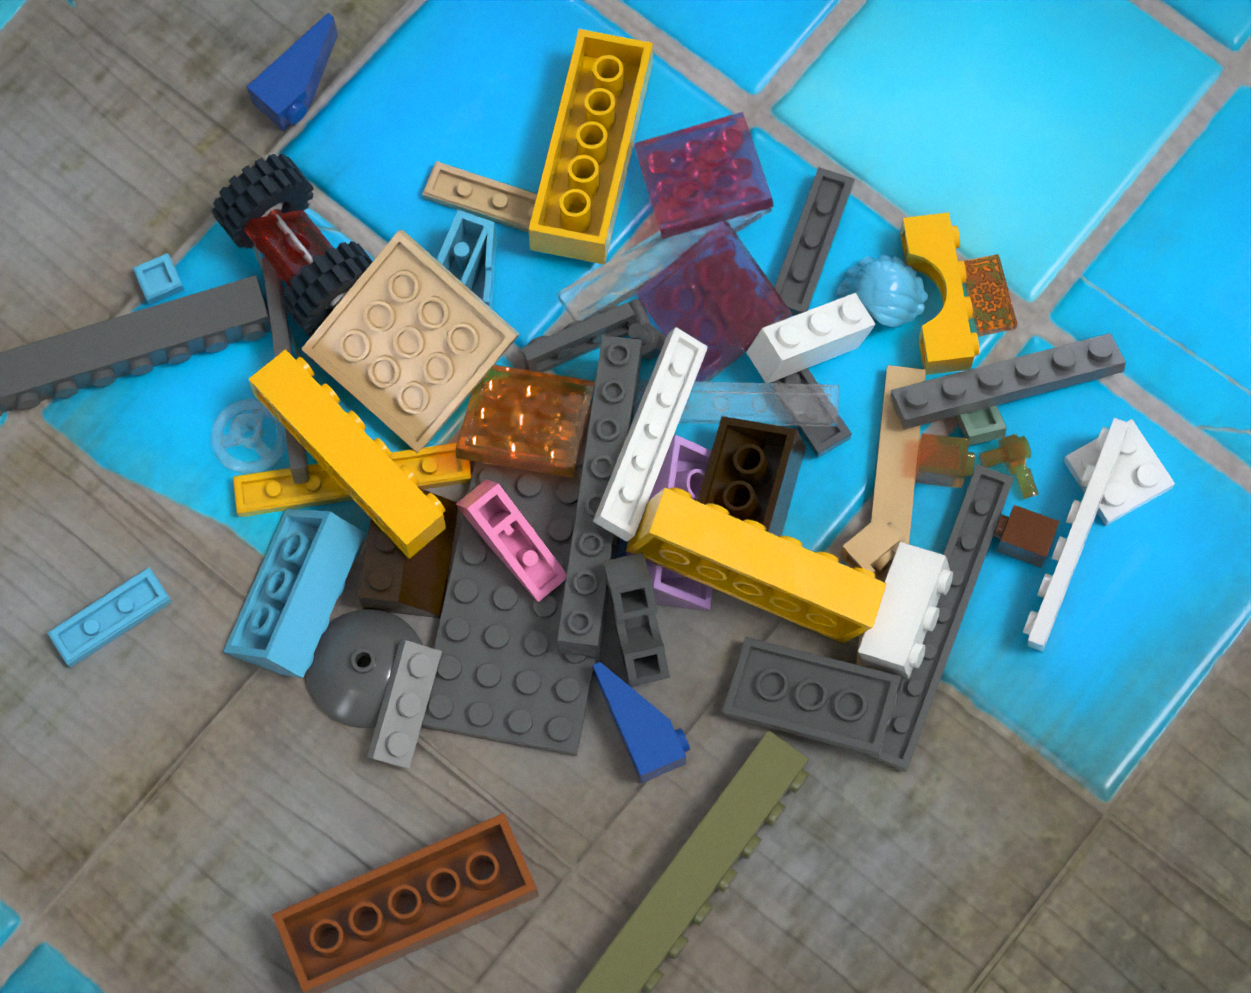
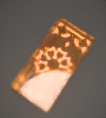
M999 254L964 261L966 268L965 288L967 296L971 298L973 318L978 337L1016 329L1018 324Z

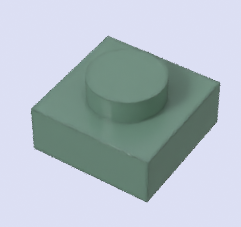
M997 405L955 416L968 446L1003 438L1006 435L1007 427Z

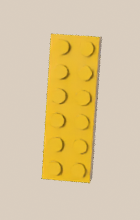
M583 29L578 30L528 229L530 250L605 265L652 70L653 43Z
M664 488L648 501L636 534L628 542L627 552L632 554L643 552L644 558L648 561L840 643H845L873 628L887 583L875 579V574L867 569L847 567L838 563L839 559L830 553H815L802 547L803 544L793 537H778L765 531L766 528L762 524L752 520L741 521L728 515L727 509L719 505H704L691 499L690 493L679 488Z

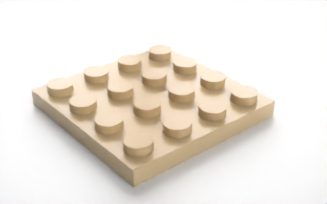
M398 230L301 350L418 453L431 441L520 334L405 231Z

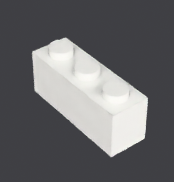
M853 293L762 328L746 353L764 382L768 384L859 348L875 326V322L857 294Z
M902 542L899 543L884 582L887 585L873 628L865 632L858 650L864 665L908 679L913 667H920L926 648L922 644L927 630H934L939 616V608L936 607L941 594L946 595L953 579V572L950 571L945 555Z

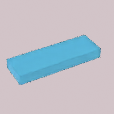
M148 567L50 630L47 634L67 665L71 668L172 603V600L151 568Z

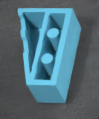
M458 209L436 260L493 310L497 247L494 222Z

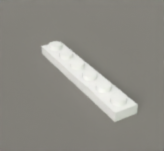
M677 327L672 329L666 337L593 520L594 523L625 541H629L636 534L708 348Z
M1114 418L1110 429L1102 427L1095 446L1096 450L1101 451L1096 465L1089 463L1085 470L1081 486L1087 488L1082 502L1074 500L1066 522L1073 524L1067 539L1060 536L1052 559L1058 561L1053 576L1045 574L1038 592V596L1044 598L1039 613L1031 610L1023 633L1030 635L1028 646L1044 651L1128 434L1130 424L1128 422Z

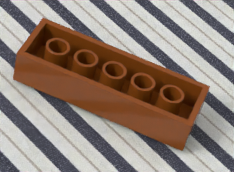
M502 813L272 914V917L302 992L322 993L537 898L539 894L505 814Z

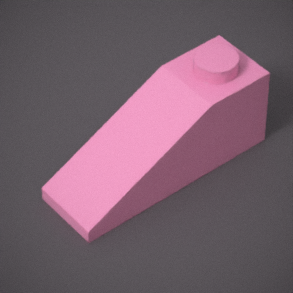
M486 479L456 503L457 507L481 538L537 602L541 601L566 580L567 573L499 483Z

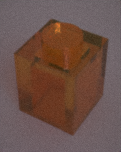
M921 433L915 483L962 488L965 477L972 476L974 469L975 453L968 452L969 439Z

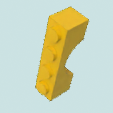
M949 212L903 218L900 238L905 265L912 266L913 270L930 278L938 287L943 302V308L939 314L922 325L918 342L923 369H926V375L970 370L974 357L979 355V340L976 332H970L968 320L973 318V308L970 296L964 297L962 284L966 283V268L963 260H957L955 248L960 247L957 225L951 226Z

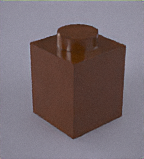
M1013 505L1009 517L1001 514L993 537L1000 539L996 552L1041 568L1048 555L1059 521Z

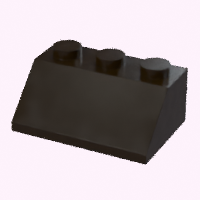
M721 416L697 502L704 505H719L727 509L728 515L741 521H756L765 526V531L778 537L782 536L806 448L798 430Z
M419 488L425 495L431 493ZM432 493L445 508L443 514L446 529L410 559L370 519L358 596L363 609L441 618L458 514L457 502Z

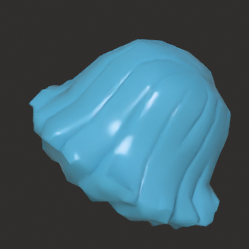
M880 255L877 260L872 257L861 259L857 266H853L846 272L847 278L841 282L840 288L837 290L839 298L856 293L869 315L882 325L889 327H898L913 321L917 315L923 314L925 310L923 303L928 299V294L924 291L922 278L916 276V271L912 269V266H906L896 256L892 259L885 255Z

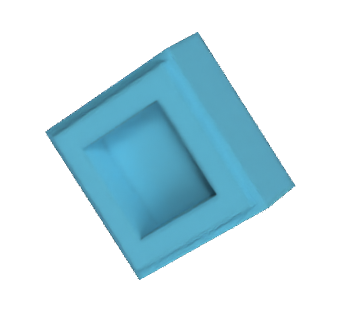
M168 253L133 268L149 305L184 291Z

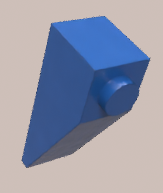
M329 13L320 19L247 86L252 103L282 131L291 124L300 122L312 104L338 36L334 17Z
M601 662L594 664V676L640 782L644 783L686 765L685 752L690 751V747L682 728L674 730L670 719Z

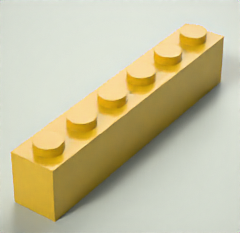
M285 349L249 378L254 396L410 559L446 529L443 514L445 512L444 506L432 493L425 495L416 486L419 482L408 467L403 465L399 468L390 459L392 453L381 439L376 438L372 440L364 432L366 426L355 412L350 410L346 413L339 406L340 399L328 384L324 383L320 386L312 377L314 376L313 370L302 357L299 356L297 359H294Z

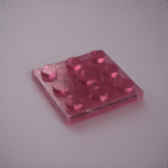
M743 112L633 143L662 239L774 207L772 196Z
M723 220L636 292V295L666 337L672 329L677 327L708 347L695 379L697 384L705 386L743 355L762 328L785 320L792 315L790 309L731 225Z

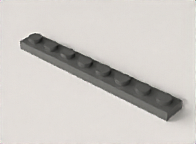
M978 464L976 465L943 553L947 558L950 571L953 572L950 589L946 595L941 594L936 606L939 608L938 620L934 630H927L922 644L926 648L920 667H913L909 679L902 677V684L881 756L869 755V759L903 772L907 771L1014 477Z

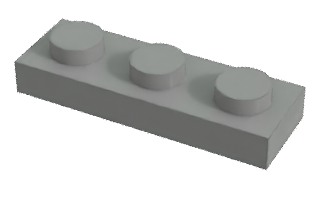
M407 640L399 641L367 758L410 769L442 651Z

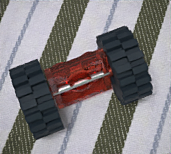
M275 154L268 156L266 161L263 158L256 160L255 165L251 168L249 165L242 169L243 173L238 177L234 175L229 180L230 185L220 190L219 194L221 197L214 200L213 205L215 207L212 209V214L238 247L249 249L255 245L277 271L278 276L288 285L283 291L285 295L282 297L283 305L307 335L312 336L373 261L359 243L356 244L353 241H350L349 244L346 242L339 243L337 249L329 243L304 211L310 205L308 201L313 199V186L289 156L279 154L277 157Z

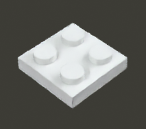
M1132 419L1127 421L1130 423L1128 434L1097 511L1105 526L1169 491L1175 485ZM1098 438L1068 454L1063 460L1084 493L1087 488L1081 486V481L1089 463L1096 465L1101 451L1095 449Z

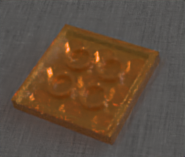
M494 365L472 391L456 445V458L573 478L593 400L595 381Z

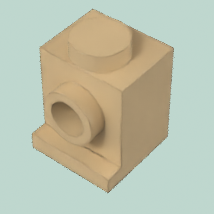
M878 516L842 546L840 558L850 568H864L875 574L876 568L881 572L892 564L899 543L904 542L905 538L893 523L889 522L886 524Z

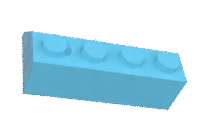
M286 509L223 652L280 675L303 678L306 670L309 669L314 660V652L321 635L329 625V617L337 598L345 588V580L352 563L360 553V545L365 532L330 511Z

